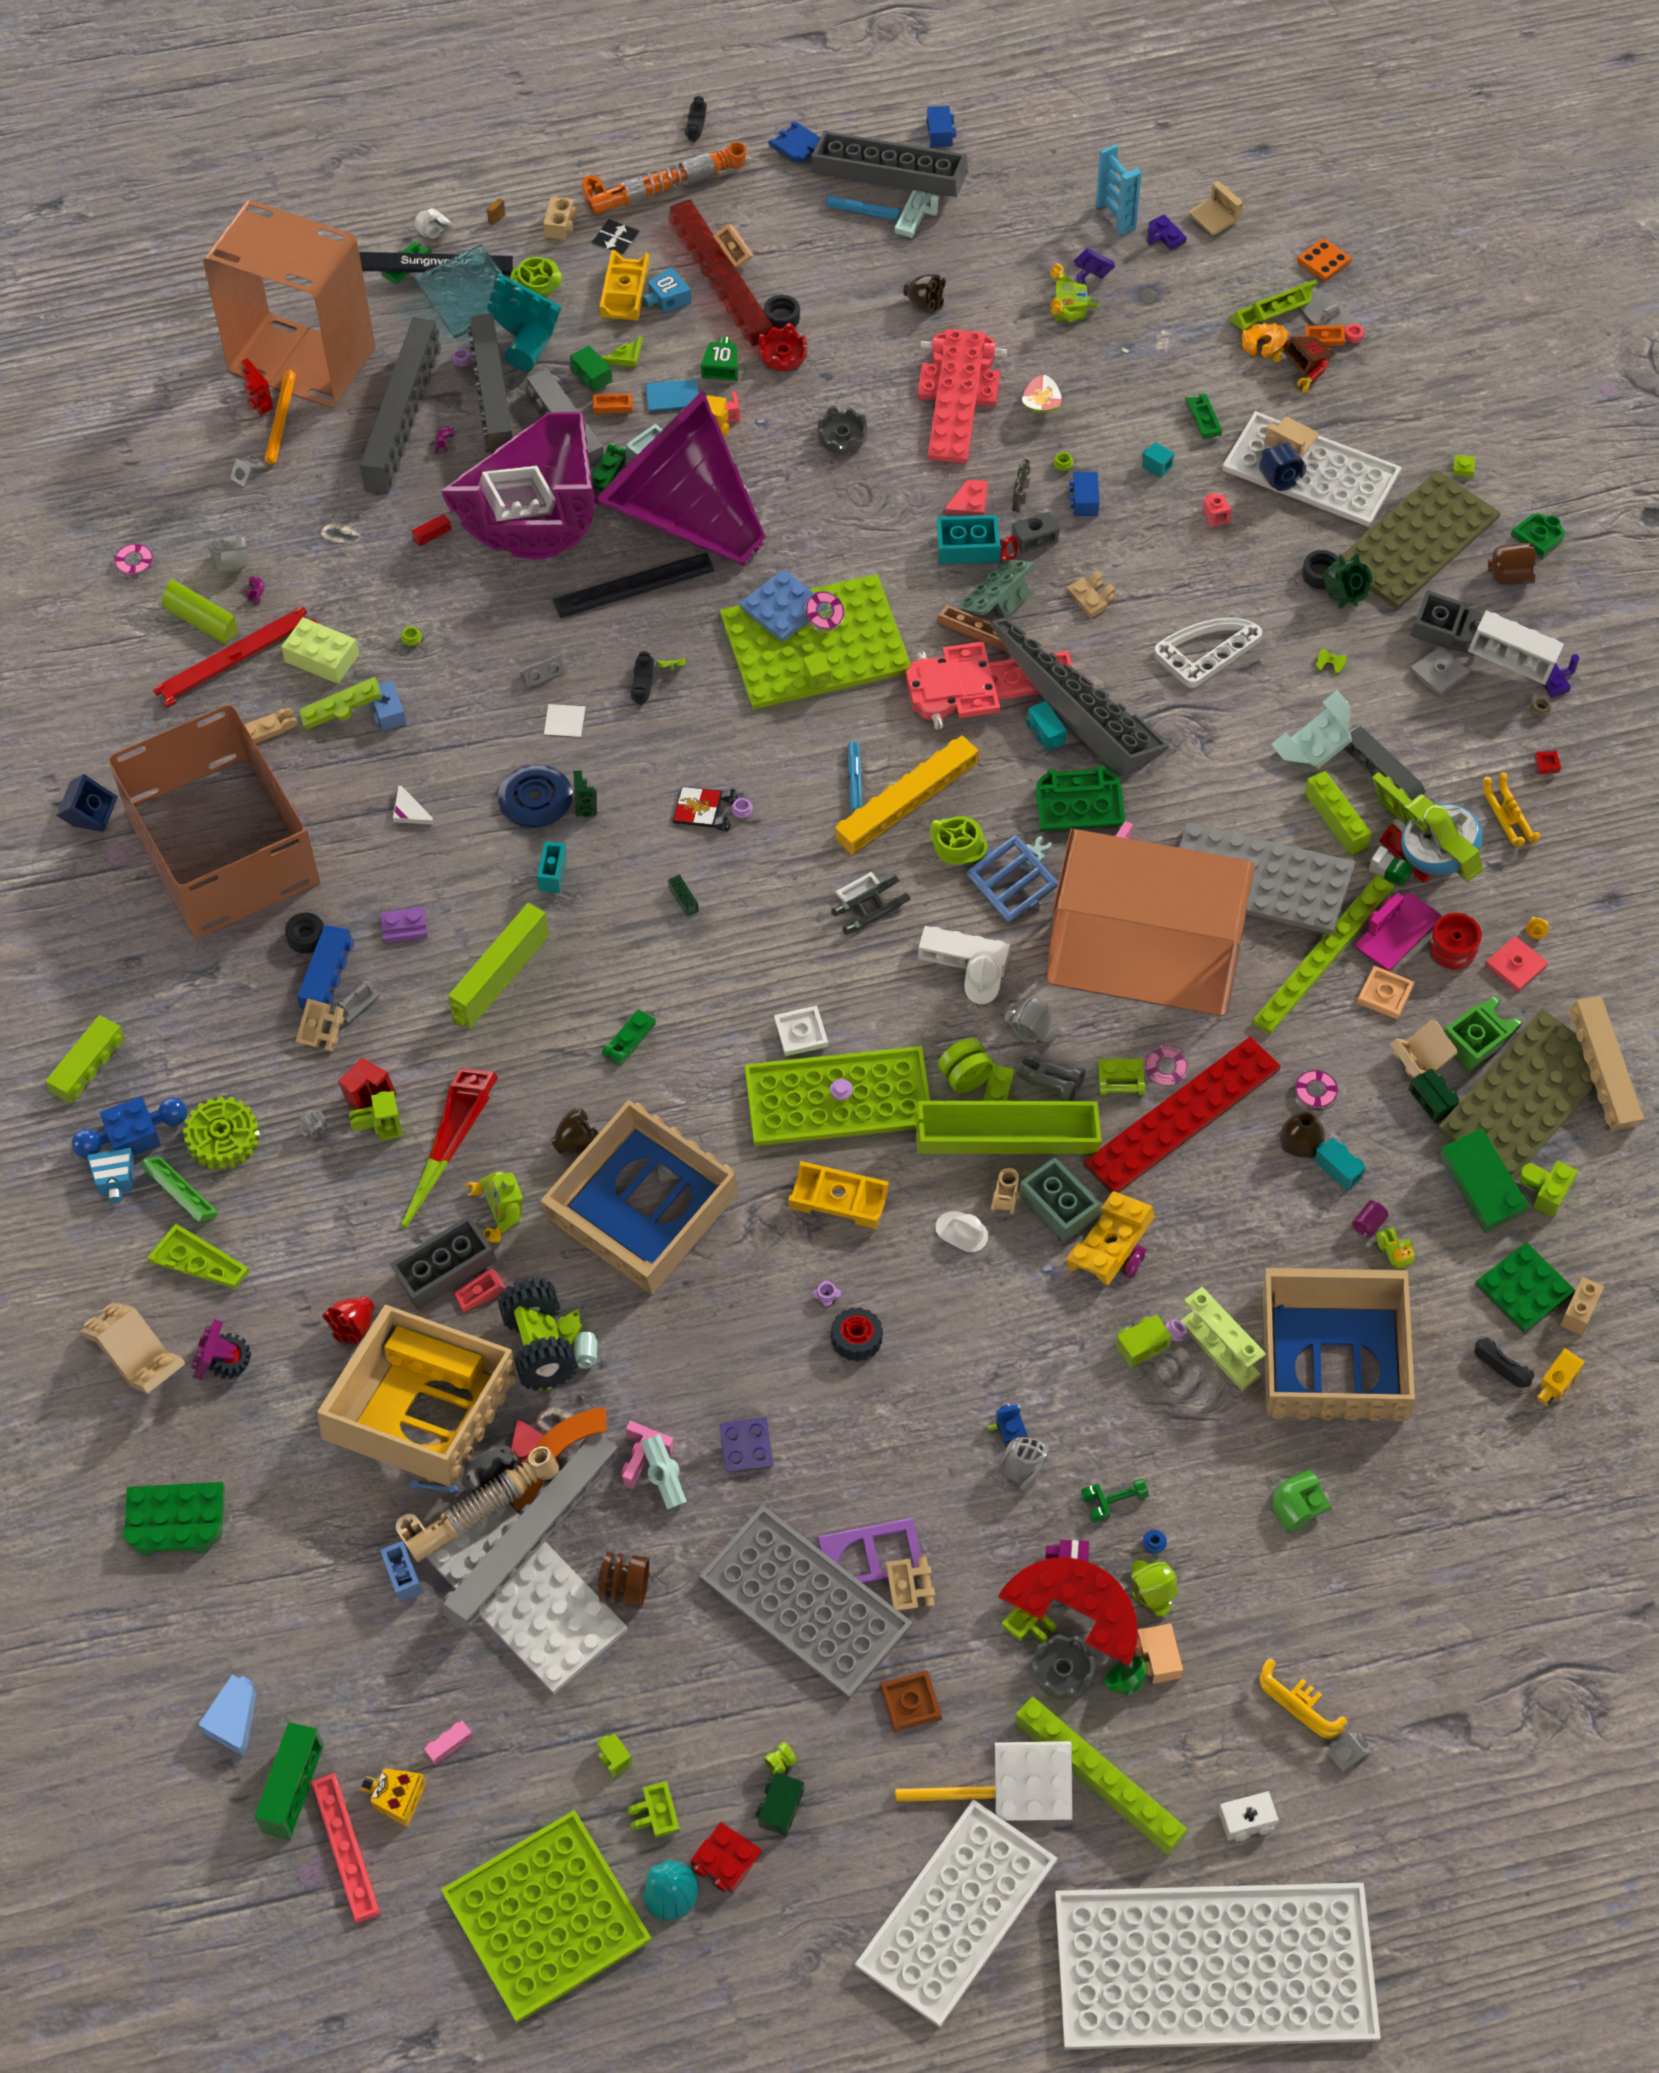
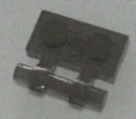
M1023 459L1018 468L1012 503V511L1020 512L1021 505L1026 504L1027 492L1024 491L1029 489L1030 477L1027 476L1031 469L1028 459Z

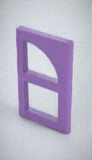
M913 1518L818 1536L817 1539L821 1551L837 1564L843 1553L851 1545L863 1541L871 1573L855 1577L863 1584L888 1580L887 1570L880 1571L873 1538L906 1532L913 1562L912 1568L918 1567L917 1558L922 1557Z

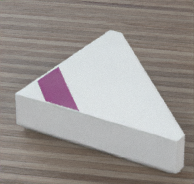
M398 786L393 821L396 823L433 825V818L402 786Z

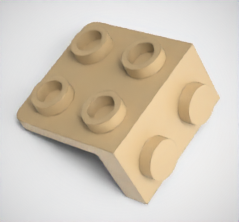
M1217 181L1212 184L1211 198L1189 211V216L1209 234L1215 235L1241 219L1243 202L1226 186Z
M1285 417L1279 425L1271 422L1267 427L1265 444L1275 447L1280 444L1289 443L1302 458L1317 440L1319 434L1315 430L1289 417Z
M1436 1020L1428 1021L1407 1041L1396 1038L1390 1043L1394 1049V1056L1403 1062L1406 1066L1405 1071L1411 1078L1422 1075L1431 1068L1437 1072L1457 1054L1456 1047Z

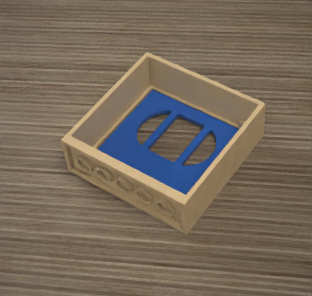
M628 1099L540 1201L547 1220L653 1295L738 1195L739 1189L735 1171L729 1165L725 1164L723 1166L717 1162L718 1160L713 1154L700 1150L696 1142L691 1139L687 1141L676 1128L667 1127L660 1117L650 1115L643 1105L638 1102L634 1104ZM651 1159L624 1192L617 1196L616 1180L621 1170L635 1160ZM657 1164H661L682 1180L649 1218H646L625 1202ZM686 1186H690L692 1197L686 1212L672 1222L656 1223Z
M1266 1268L1263 1284L1266 1417H1273L1275 1419L1296 1417L1302 1420L1309 1419L1310 1417H1318L1323 1420H1331L1333 1418H1344L1346 1420L1368 1418L1371 1421H1379L1381 1419L1404 1421L1410 1419L1415 1401L1408 1270ZM1272 1309H1274L1277 1392H1274ZM1394 1311H1396L1398 1355H1396ZM1320 1345L1353 1346L1355 1394L1322 1393ZM1308 1346L1313 1347V1393L1299 1382L1295 1372L1296 1359ZM1360 1347L1369 1350L1377 1359L1380 1367V1377L1377 1384L1365 1394L1362 1392ZM1397 1369H1399L1400 1394H1398Z

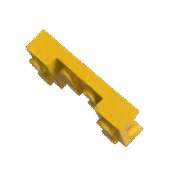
M611 250L600 302V318L639 321L642 307L641 299L650 267L649 253H645L639 260L624 259L615 250ZM623 281L629 282L627 284H622Z
M800 1161L795 1187L788 1199V1208L811 1214L812 1210L836 1215L855 1220V1225L877 1230L889 1192V1182ZM836 1189H841L845 1192L841 1197H836L832 1193Z
M1115 1191L1111 1193L1102 1206L1103 1214L1082 1244L1077 1242L1066 1258L1070 1271L1073 1272L1077 1268H1081L1091 1272L1107 1286L1155 1218L1151 1205ZM1110 1238L1117 1239L1115 1242H1112L1110 1244L1106 1243V1241Z

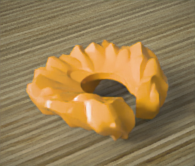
M1266 323L1262 325L1253 324L1248 330L1244 329L1242 332L1243 349L1251 356H1256L1257 341L1262 338L1265 342H1269L1262 346L1261 355L1267 359L1284 346L1289 337V330H1286L1283 326H1278L1276 323L1268 325Z

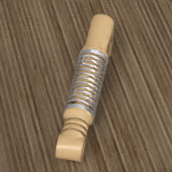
M544 1446L533 1449L528 1456L527 1464L523 1462L522 1467L518 1465V1470L507 1469L503 1471L501 1475H498L501 1480L500 1483L496 1478H494L495 1482L493 1483L489 1481V1486L485 1484L486 1488L480 1487L481 1491L478 1492L476 1490V1495L471 1493V1498L466 1496L467 1501L462 1499V1504L457 1502L458 1507L453 1506L452 1511L450 1509L444 1511L440 1519L427 1528H424L419 1519L413 1514H406L398 1519L395 1527L396 1531L417 1563L452 1539L462 1538L464 1536L463 1532L468 1533V1529L473 1530V1525L477 1527V1523L482 1524V1519L484 1521L487 1520L486 1516L491 1518V1513L496 1514L495 1510L500 1512V1507L505 1509L504 1504L509 1505V1501L514 1502L513 1496L516 1499L523 1496L527 1489L526 1486L529 1485L531 1487V1482L536 1483L537 1478L539 1480L553 1478L557 1474L559 1466L550 1449Z

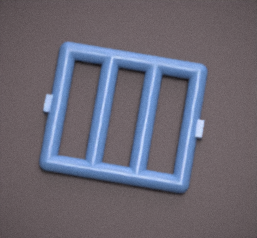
M1013 836L996 850L993 848L989 850L984 859L967 871V876L1007 922H1012L1030 907L1032 909L1039 905L1038 901L1058 887V881L1018 836ZM1016 846L1022 854L984 882L978 873ZM1026 861H1029L1035 868L998 897L992 892L990 888ZM1041 875L1048 884L1012 911H1009L1004 906V902Z

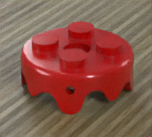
M787 324L783 329L772 327L766 336L762 334L759 336V357L764 365L776 371L793 370L799 367L807 357L805 335L800 336L792 324ZM780 350H785V351H787V352H785V353H780L779 351H780Z

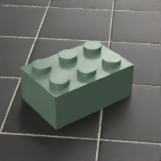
M1056 1157L1020 1182L1019 1196L1063 1242H1066L1099 1217L1101 1204Z

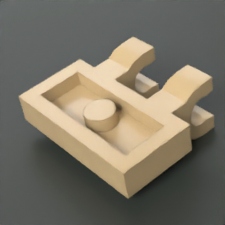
M1099 571L1092 574L1088 581L1082 577L1067 586V593L1090 618L1106 610L1107 602L1115 599L1113 594L1115 588L1111 584L1106 586L1100 594L1095 591V589L1103 586L1101 581L1103 575Z

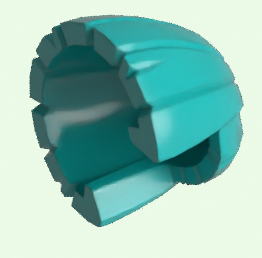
M663 1860L662 1864L653 1866L646 1875V1890L642 1897L645 1908L655 1918L664 1919V1921H671L685 1916L693 1908L698 1898L699 1883L697 1876L692 1868L677 1860Z

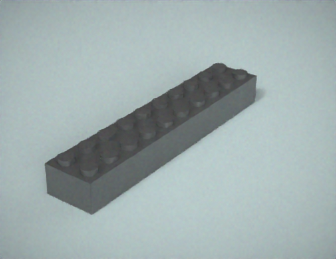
M412 317L360 463L364 489L367 492L388 495L390 488L394 487L395 474L400 470V459L405 455L406 442L410 441L411 428L416 423V413L420 412L421 399L425 397L426 385L431 381V370L435 369L436 356L441 352V343L438 342L439 329H436L435 320Z

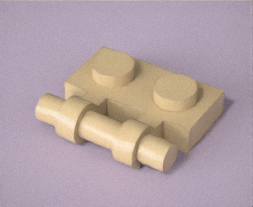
M307 999L296 1042L319 1048L322 1039L326 1041L324 1049L333 1052L335 1043H338L339 1037L337 1035L340 1024H343L344 1021L342 1017L344 1008L336 1006L334 1015L329 1014L330 1004ZM326 1020L332 1021L329 1034L323 1033Z
M927 1557L917 1558L918 1567L912 1568L910 1559L886 1562L892 1605L897 1611L917 1609L918 1598H924L925 1607L935 1606L933 1598L935 1596V1589L931 1586L930 1574H932L931 1566H928ZM920 1576L922 1589L915 1590L913 1577Z

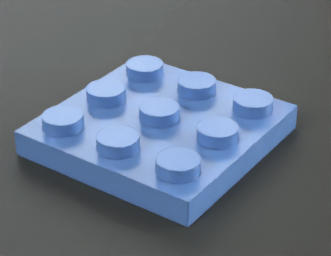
M783 569L739 604L740 609L783 643L810 622L806 607L808 600L814 593ZM823 602L818 605V614L827 609V603Z

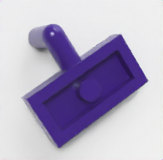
M1165 214L1149 221L1148 244L1151 245L1161 240L1170 250H1173L1186 243L1187 237Z
M1088 248L1074 260L1075 265L1083 269L1077 275V281L1079 284H1085L1086 286L1085 278L1090 273L1103 279L1115 268L1114 261Z
M1573 654L1569 666L1559 669L1555 663L1546 684H1542L1551 698L1570 692L1571 686L1565 677L1576 672L1580 659L1579 655Z

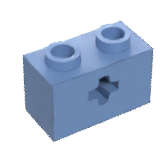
M393 680L380 683L379 687L382 698L368 703L370 708L374 707L375 709L372 712L375 724L379 723L382 731L406 725L404 710Z
M404 1541L381 1549L383 1560L400 1602L423 1594V1589Z

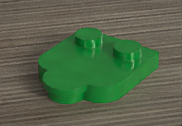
M1540 513L1531 514L1512 529L1511 536L1521 543L1533 542L1535 553L1541 557L1560 544L1565 534L1558 517L1553 515L1546 517Z

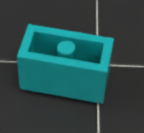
M544 841L537 874L539 892L561 893L567 863L565 843Z

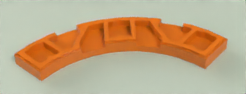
M606 1408L587 1410L565 1419L549 1430L533 1449L541 1446L547 1447L556 1460L574 1442L595 1434L606 1433ZM537 1478L536 1483L531 1482V1487L529 1485L526 1486L527 1489L523 1496L519 1497V1499L514 1497V1509L516 1511H522L527 1504L531 1505L535 1500L537 1492L542 1488L544 1480Z

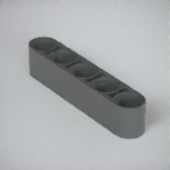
M1355 724L1349 728L1352 742L1344 749L1371 775L1374 776L1380 772L1384 777L1388 776L1398 789L1402 788L1407 793L1408 798L1414 800L1420 794L1424 795L1425 788L1423 784L1362 726Z

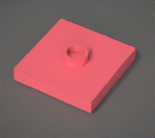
M1514 936L1486 961L1485 966L1519 992L1548 966V962Z

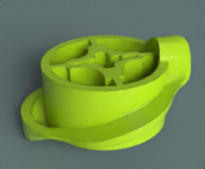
M530 257L523 260L512 271L511 280L546 298L560 287L562 274L553 260L542 257Z
M955 816L934 820L931 823V841L934 844L936 854L945 863L962 865L981 861L986 857L988 851L987 841L983 836L980 825L974 819L967 816Z

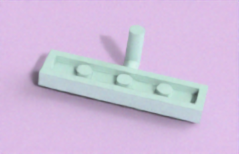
M913 190L895 226V234L913 238L924 213L933 216L937 215L938 196L933 195V193Z

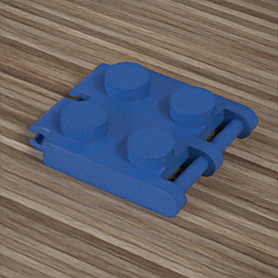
M793 121L790 124L791 126L786 130H781L776 138L770 139L768 145L793 162L803 163L811 157V153L813 154L820 137L798 122Z

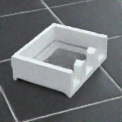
M537 466L482 472L478 486H481L482 492L495 514L496 521L552 514L556 499Z

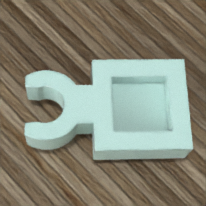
M1042 836L1036 839L1034 847L1029 844L1027 845L1041 863L1045 860L1044 854L1049 853L1052 849V843L1050 842L1046 846H1041L1043 843ZM1020 852V853L1014 858V860H1015L1017 857H1019L1022 853ZM1029 861L1020 866L1029 873L1035 869Z

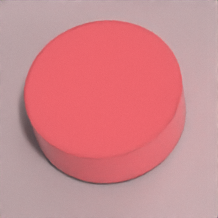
M1350 324L1346 326L1345 339L1348 342L1358 343L1362 341L1364 329L1360 325Z

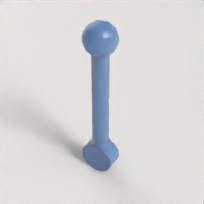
M417 1480L410 1482L412 1490L424 1488L448 1491L453 1495L459 1492V1488L456 1485L447 1487L423 1484Z

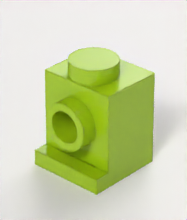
M615 1733L610 1736H603L596 1742V1746L599 1748L597 1756L605 1768L608 1766L609 1775L612 1779L633 1765L631 1755Z

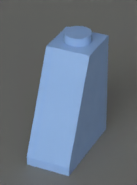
M232 1675L198 1726L204 1735L244 1757L247 1752L257 1694L253 1687L254 1684L249 1679L243 1676L239 1679Z

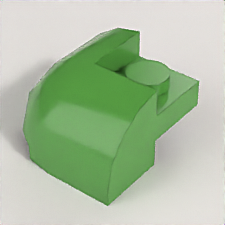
M1305 1470L1286 1479L1277 1487L1273 1494L1272 1506L1274 1512L1287 1534L1307 1525L1310 1519L1331 1509V1504L1319 1487L1320 1481L1310 1470Z

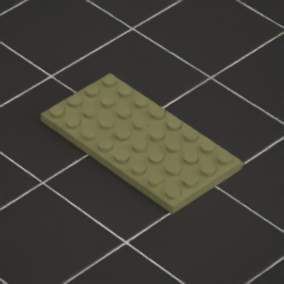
M1436 470L1344 552L1342 556L1345 560H1350L1355 553L1359 554L1360 562L1366 564L1372 574V583H1369L1370 591L1399 610L1500 517L1501 512L1439 470Z
M1542 1008L1439 1125L1437 1131L1453 1142L1482 1127L1513 1180H1515L1522 1172L1523 1167L1532 1161L1595 1087V1083L1592 1082L1590 1077L1591 1071L1588 1063L1584 1060L1581 1042L1578 1041L1576 1033Z

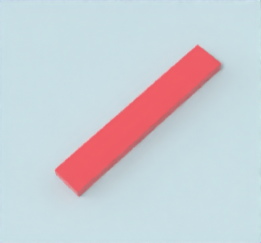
M332 1773L311 1781L356 1924L381 1915L336 1774Z

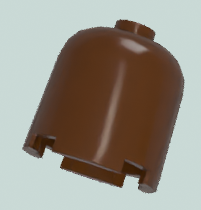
M1533 542L1502 545L1493 551L1492 559H1488V572H1492L1496 582L1500 584H1535V574L1533 573L1535 551Z

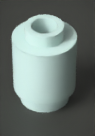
M581 1332L577 1334V1338L574 1340L575 1358L578 1366L583 1369L590 1368L597 1363L598 1341L591 1332Z

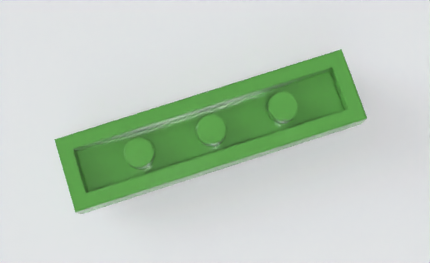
M160 1156L144 1158L141 1166L147 1171V1174L154 1178L162 1186L163 1190L170 1193L177 1203L183 1206L195 1220L201 1222L215 1219L218 1211Z

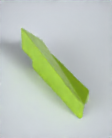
M1315 279L1255 302L1249 307L1236 311L1228 320L1244 330L1258 321L1261 323L1303 307L1311 302V294L1317 281Z

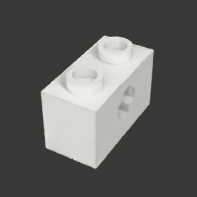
M1269 1791L1222 1803L1218 1810L1228 1841L1233 1839L1237 1842L1248 1839L1251 1834L1258 1832L1260 1835L1271 1833L1276 1828L1279 1820ZM1245 1815H1250L1249 1818L1253 1817V1822H1249V1818L1245 1820Z

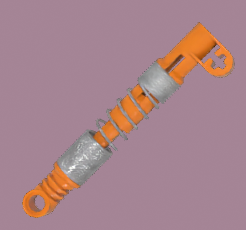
M733 142L725 150L716 153L708 152L679 163V167L675 163V170L670 171L666 167L664 171L660 172L657 170V173L652 175L648 173L647 177L642 178L639 176V178L635 177L618 184V187L607 191L597 176L588 175L582 182V196L592 215L622 205L631 206L645 201V197L653 198L656 193L662 195L665 190L670 192L672 186L679 189L681 182L687 186L713 177L725 168L732 167L737 169L743 167L746 160V146L741 142Z

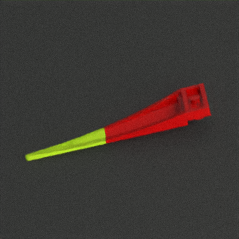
M460 1068L449 1087L441 1122L429 1159L402 1222L404 1229L407 1228L489 1101L490 1097L488 1094L498 1079L495 1072Z

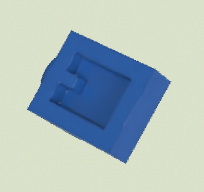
M1007 1404L1000 1407L996 1411V1422L1004 1445L1009 1444L1015 1438H1027V1432L1020 1415L1019 1404Z

